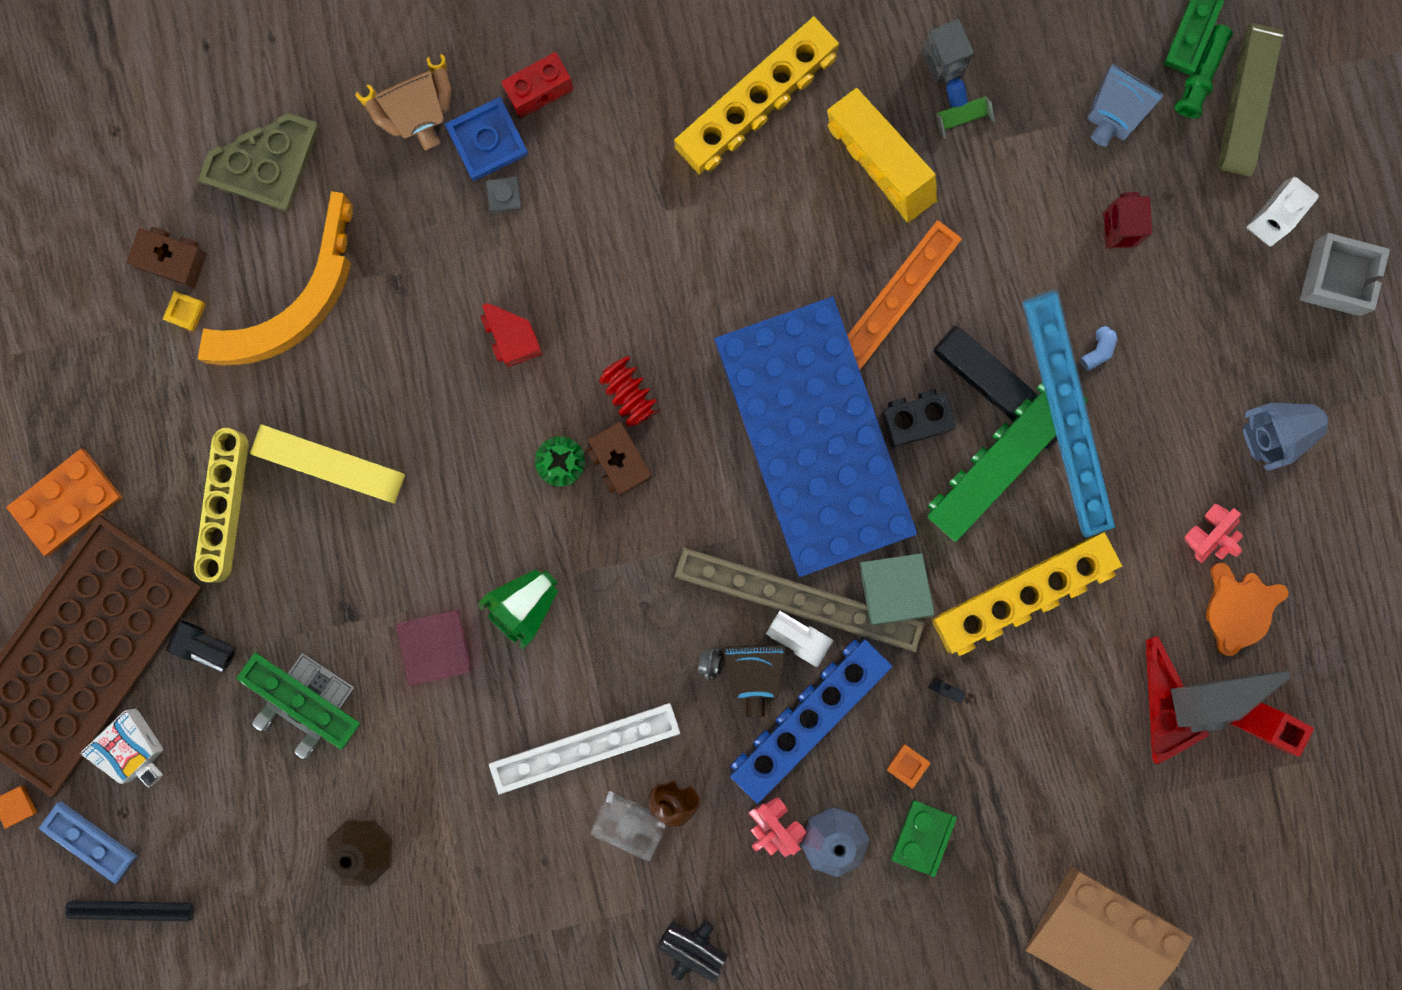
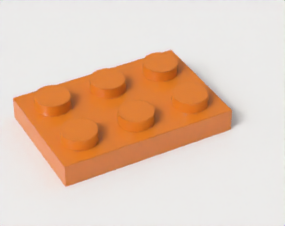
M79 449L6 508L42 555L49 557L95 521L97 516L104 514L123 497L85 449Z

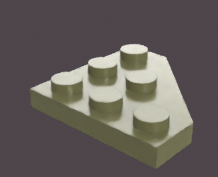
M286 113L276 118L277 121L263 128L257 127L237 137L238 140L224 147L218 146L208 151L198 181L201 184L289 213L320 126L317 122Z

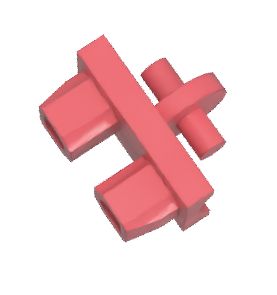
M1214 504L1206 513L1204 519L1213 525L1215 529L1208 535L1195 525L1185 536V541L1195 551L1194 558L1203 563L1219 545L1221 547L1215 555L1221 560L1228 553L1238 557L1242 553V549L1237 543L1244 536L1237 530L1230 537L1228 535L1240 523L1239 517L1241 513L1235 508L1229 512L1220 505Z
M778 797L765 804L755 806L748 812L757 823L750 830L757 838L751 847L755 851L764 847L770 855L779 850L784 857H787L790 854L795 855L801 849L798 844L803 840L807 832L797 821H793L786 828L781 825L778 819L788 810Z

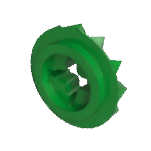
M555 436L544 441L536 451L535 467L539 476L548 484L567 486L574 483L583 473L585 456L582 448L569 437ZM551 451L558 453L560 456L571 452L565 460L568 472L559 466L549 470L552 466L551 464L554 463Z

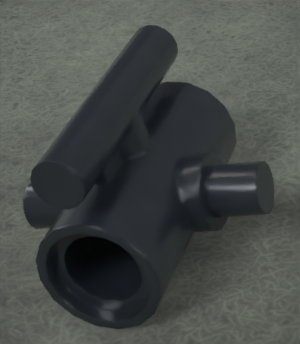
M704 920L699 929H694L693 932L675 921H672L667 927L657 947L676 959V966L671 972L675 979L681 981L686 972L694 970L713 983L717 981L728 954L709 943V935L714 929L710 922Z

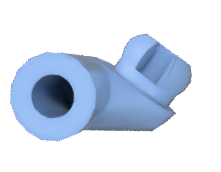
M1107 326L1100 327L1095 333L1096 340L1098 341L1096 349L1080 358L1083 367L1087 371L1106 362L1113 356L1118 339L1115 331Z

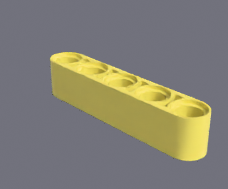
M261 424L250 451L251 455L393 504L397 500L405 474Z
M230 428L218 430L213 435L194 563V572L197 578L204 582H223L230 576L232 570L249 443L243 433ZM234 436L236 445L233 450L227 451L225 441L228 437ZM229 466L232 476L229 481L224 483L221 480L220 474L225 467ZM224 497L227 501V509L224 513L219 514L216 510V504L219 499ZM220 529L223 533V539L220 544L215 545L212 541V534L215 530ZM212 560H215L219 570L215 576L211 577L207 567Z

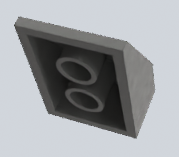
M1290 670L1171 689L1178 727L1191 726L1192 732L1228 728L1226 722L1241 719L1291 678Z

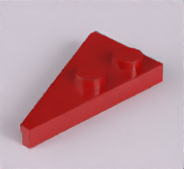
M1157 635L1146 639L1152 760L1154 764H1161L1210 735L1207 730L1192 732L1191 726L1178 727L1171 689L1184 687Z

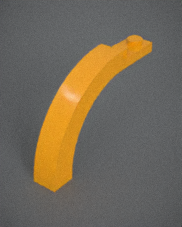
M331 191L317 265L310 281L300 296L283 312L256 326L225 331L203 328L198 360L214 365H242L265 360L297 345L325 320L343 291L351 266V262L347 258L340 256V253L345 252L347 246V235L344 234L346 222L351 221L353 206L344 193Z

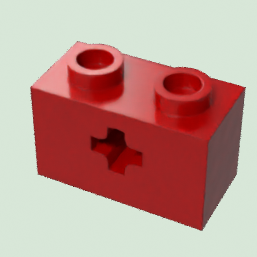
M556 51L501 81L504 91L520 119L574 90L572 80Z

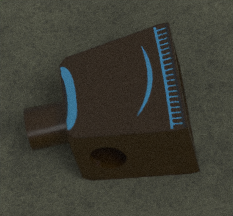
M785 645L724 646L733 698H746L747 717L765 716V698L778 697Z

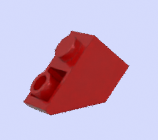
M489 303L482 305L485 314L481 315L480 318L486 332H492L496 343L491 346L498 362L504 361L505 365L509 368L543 355L529 320Z
M1261 702L1241 719L1230 722L1231 725L1284 753L1298 757L1301 756L1314 730L1313 727Z

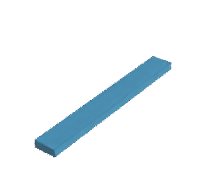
M1053 290L1022 302L1081 534L1088 538L1115 528L1059 296Z

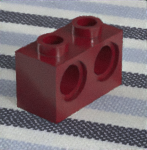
M1139 192L1120 194V197L1112 202L1103 212L1105 249L1136 248L1152 235L1150 196H1140Z

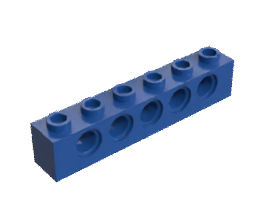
M855 639L850 642L841 652L845 657L837 665L831 662L819 674L823 679L815 687L811 684L808 685L798 695L799 704L793 710L789 707L783 710L775 719L778 725L770 733L764 730L753 741L752 744L755 748L747 756L741 753L730 765L733 769L730 777L757 804L893 667L865 639H861L859 643ZM850 664H857L861 669L860 678L854 682L848 681L844 675L846 667ZM827 687H836L839 691V698L833 704H826L822 699V693ZM808 709L815 711L817 714L815 724L810 727L801 725L799 720L801 713ZM785 732L793 734L795 737L794 745L789 749H781L777 745V739L780 734ZM766 755L772 759L773 764L770 770L760 772L755 768L754 763L759 756Z

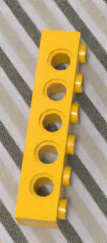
M813 16L674 139L675 149L699 175L705 170L708 172L712 171L722 161L720 156L728 149L731 151L736 150L744 142V135L751 129L756 131L768 120L767 115L776 108L779 111L791 100L790 94L797 88L800 90L806 88L813 81V74L821 67L825 70L837 59L838 41ZM805 52L810 54L813 59L810 62L804 63L799 61L796 56L799 53ZM777 73H785L789 76L790 80L785 83H779L773 76ZM755 93H761L765 95L767 100L757 104L750 97ZM732 113H738L744 120L739 124H732L727 120V117ZM713 133L717 134L721 140L715 145H709L704 141V137Z
M1102 532L931 618V621L947 652L952 654L957 652L961 656L976 648L974 642L984 637L986 641H990L1004 633L1003 627L1011 623L1017 627L1032 619L1030 615L1032 612L1040 608L1042 612H1046L1060 605L1058 599L1069 594L1071 598L1076 597L1088 590L1087 584L1095 580L1100 584L1115 577L1114 570L1122 567V564L1105 532ZM1081 558L1086 559L1090 565V570L1085 576L1077 571V562ZM1053 572L1058 573L1062 578V585L1057 590L1052 589L1048 583L1049 576ZM1026 586L1034 592V599L1028 605L1024 604L1020 598L1021 590ZM997 601L1003 602L1006 606V614L1001 619L995 618L992 614V606ZM970 615L978 620V629L971 634L966 632L963 625L964 620Z

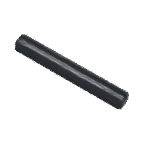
M72 900L65 907V917L67 919L188 922L194 916V905L182 902Z

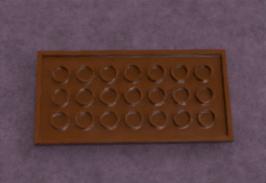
M97 516L0 652V761L50 797H56L83 760L84 756L81 752L103 732L204 587L105 517Z

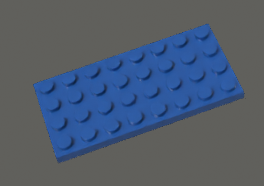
M833 296L714 338L798 577L917 535Z

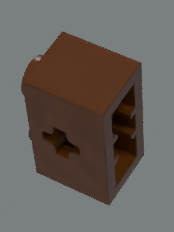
M151 227L150 231L138 228L126 263L137 270L195 289L207 256L204 251L198 248L199 243L185 237H181L179 241L169 238L170 233L156 227ZM165 253H167V254L173 253L172 256H171V258H168V257H165V258H164Z
M621 421L588 439L591 447L586 451L595 466L600 463L602 464L607 473L602 479L611 493L617 490L621 497L653 478ZM616 452L619 456H626L622 460L624 466L620 469L616 465L610 466V463L613 461L611 455Z

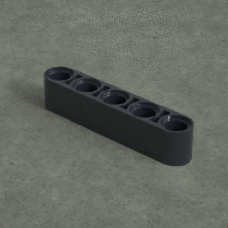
M953 326L933 348V352L938 358L1012 421L1018 417L1014 411L1026 398L1032 401L1038 395L957 326ZM1057 436L1044 448L1050 450L1058 441Z

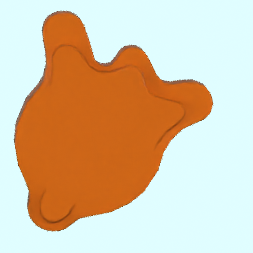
M1216 563L1210 570L1214 582V592L1207 605L1206 621L1209 622L1214 632L1213 635L1216 639L1218 652L1225 656H1233L1241 648L1255 644L1266 635L1271 625L1274 609L1279 603L1287 599L1289 591L1281 584L1264 585L1254 573L1245 574L1242 581L1237 582L1227 564Z

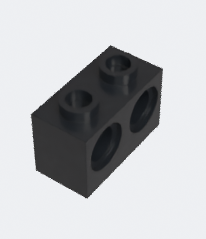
M936 389L918 394L919 399L907 402L906 398H900L887 403L889 408L884 409L881 413L891 448L952 432L956 429L946 392L937 394ZM933 405L939 409L940 419L938 421H931L926 417V406ZM897 414H905L909 417L910 427L903 430L896 426L894 419Z

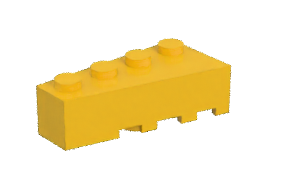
M857 87L827 110L829 118L827 126L836 139L841 138L851 156L860 162L907 223H910L937 202L936 174Z

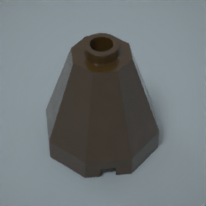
M349 819L327 838L325 866L344 886H371L391 867L393 840L375 820L357 821Z

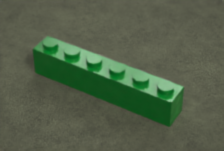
M1043 381L1036 388L1040 393L1032 401L1026 398L1014 411L1018 417L1010 425L1004 422L992 435L996 439L988 449L982 446L970 460L974 464L965 473L961 469L949 482L952 488L944 496L938 493L927 505L931 510L927 517L954 542L958 541L1056 436ZM1083 395L1084 402L1086 403L1088 399Z

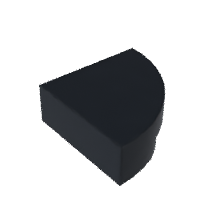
M933 678L928 687L960 704L966 695L964 691L937 678Z

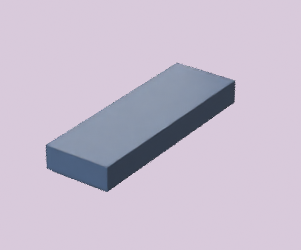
M62 801L56 803L39 827V830L114 884L120 882L138 857Z

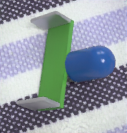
M954 78L947 83L946 89L949 105L953 108L935 114L938 130L944 139L946 138L945 129L988 115V118L995 122L992 103L987 97L968 102L965 83L962 79Z

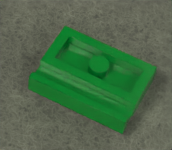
M912 799L892 852L891 861L935 877L957 817Z

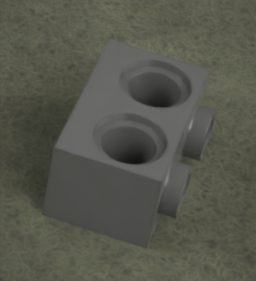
M958 18L930 30L923 46L922 54L937 85L944 81L947 84L954 78L961 79L969 66L974 51Z

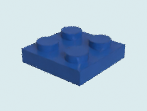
M501 97L445 123L473 182L529 155Z

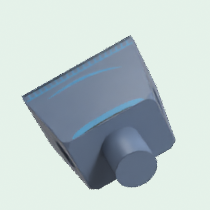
M1112 64L1101 81L1087 117L1091 122L1098 125L1091 135V139L1105 147L1113 136L1125 140L1162 99L1164 94Z

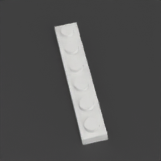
M667 703L491 762L489 767L499 795L678 735L680 730L671 703Z

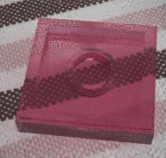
M459 610L396 624L409 686L472 672Z

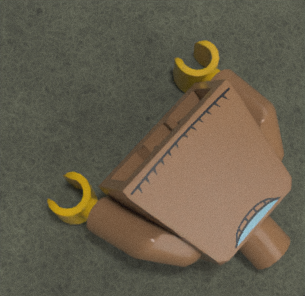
M440 54L442 61L438 65H432L429 57L426 59L429 70L378 93L368 84L367 87L370 89V93L365 98L358 91L355 94L358 100L365 106L376 125L391 135H401L404 139L416 134L424 150L441 143L433 126L444 121L443 116L450 110L452 88L446 71V60L442 54Z

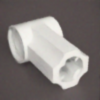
M781 611L778 612L766 632L770 638L792 649L795 655L817 668L834 641L811 626L806 627Z

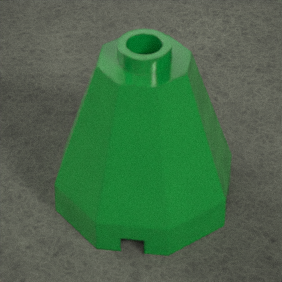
M535 569L487 593L479 601L478 606L482 611L488 607L491 611L487 616L489 620L513 643L520 639L519 647L524 650L534 640L558 593L555 588L558 583L547 571L544 570L540 573Z

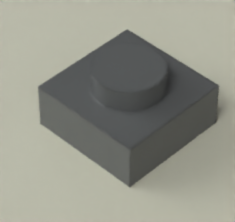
M517 177L486 181L491 214L522 210Z

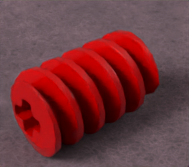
M630 356L623 357L609 365L602 371L603 375L599 379L601 385L610 384L605 391L608 396L616 395L612 401L613 405H623L618 412L620 417L630 416L625 422L627 428L642 424L662 410L653 411L651 409L657 402L656 398L645 399L650 392V388L639 389V385L644 380L643 377L632 378L637 367L626 368L625 365L631 359Z

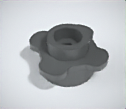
M704 649L700 656L698 671L699 674L705 675L707 680H710V678L714 680L722 671L724 658L721 656L720 649Z

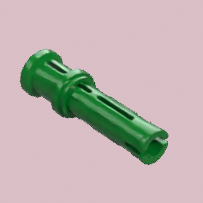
M1221 24L1214 26L1197 69L1193 75L1187 78L1185 82L1186 90L1182 99L1177 101L1174 107L1182 116L1192 119L1201 117L1205 98L1213 90V76L1234 33L1230 27Z

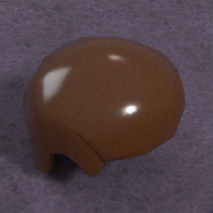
M675 780L666 784H657L649 793L648 809L656 820L670 827L683 826L696 814L700 807V797L692 786L681 789L677 786Z

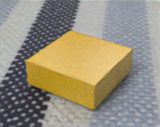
M174 291L163 320L195 332L206 303Z

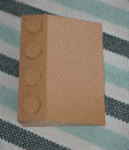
M1070 866L1025 950L1093 990H1159L1178 966L1193 937L1177 926Z

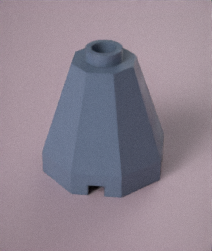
M1268 403L1246 411L1245 418L1250 417L1248 424L1243 426V434L1251 456L1256 461H1265L1267 464L1263 465V467L1269 471L1293 463L1326 435L1328 417L1315 404Z
M831 806L823 812L808 818L805 826L807 833L800 844L812 869L839 877L862 865L869 838L857 814ZM837 844H842L841 848L838 847L836 850H833Z

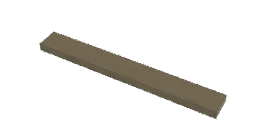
M683 547L674 576L684 581L915 653L925 622L914 619L871 626L867 604L685 547Z

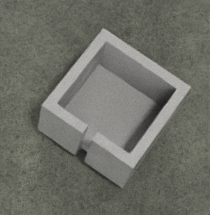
M1332 233L1323 235L1314 241L1300 301L1357 316L1374 311L1382 282L1375 280L1384 276L1390 249Z

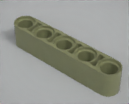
M1250 23L1246 29L1218 160V170L1244 176H1251L1255 170L1283 37L1282 29Z

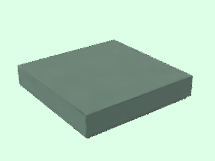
M923 553L866 561L859 564L871 626L928 618L935 615Z

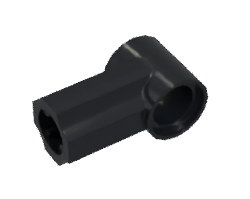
M182 620L178 622L166 648V651L177 657L189 661H198L220 672H225L232 663L236 647L206 634V630Z

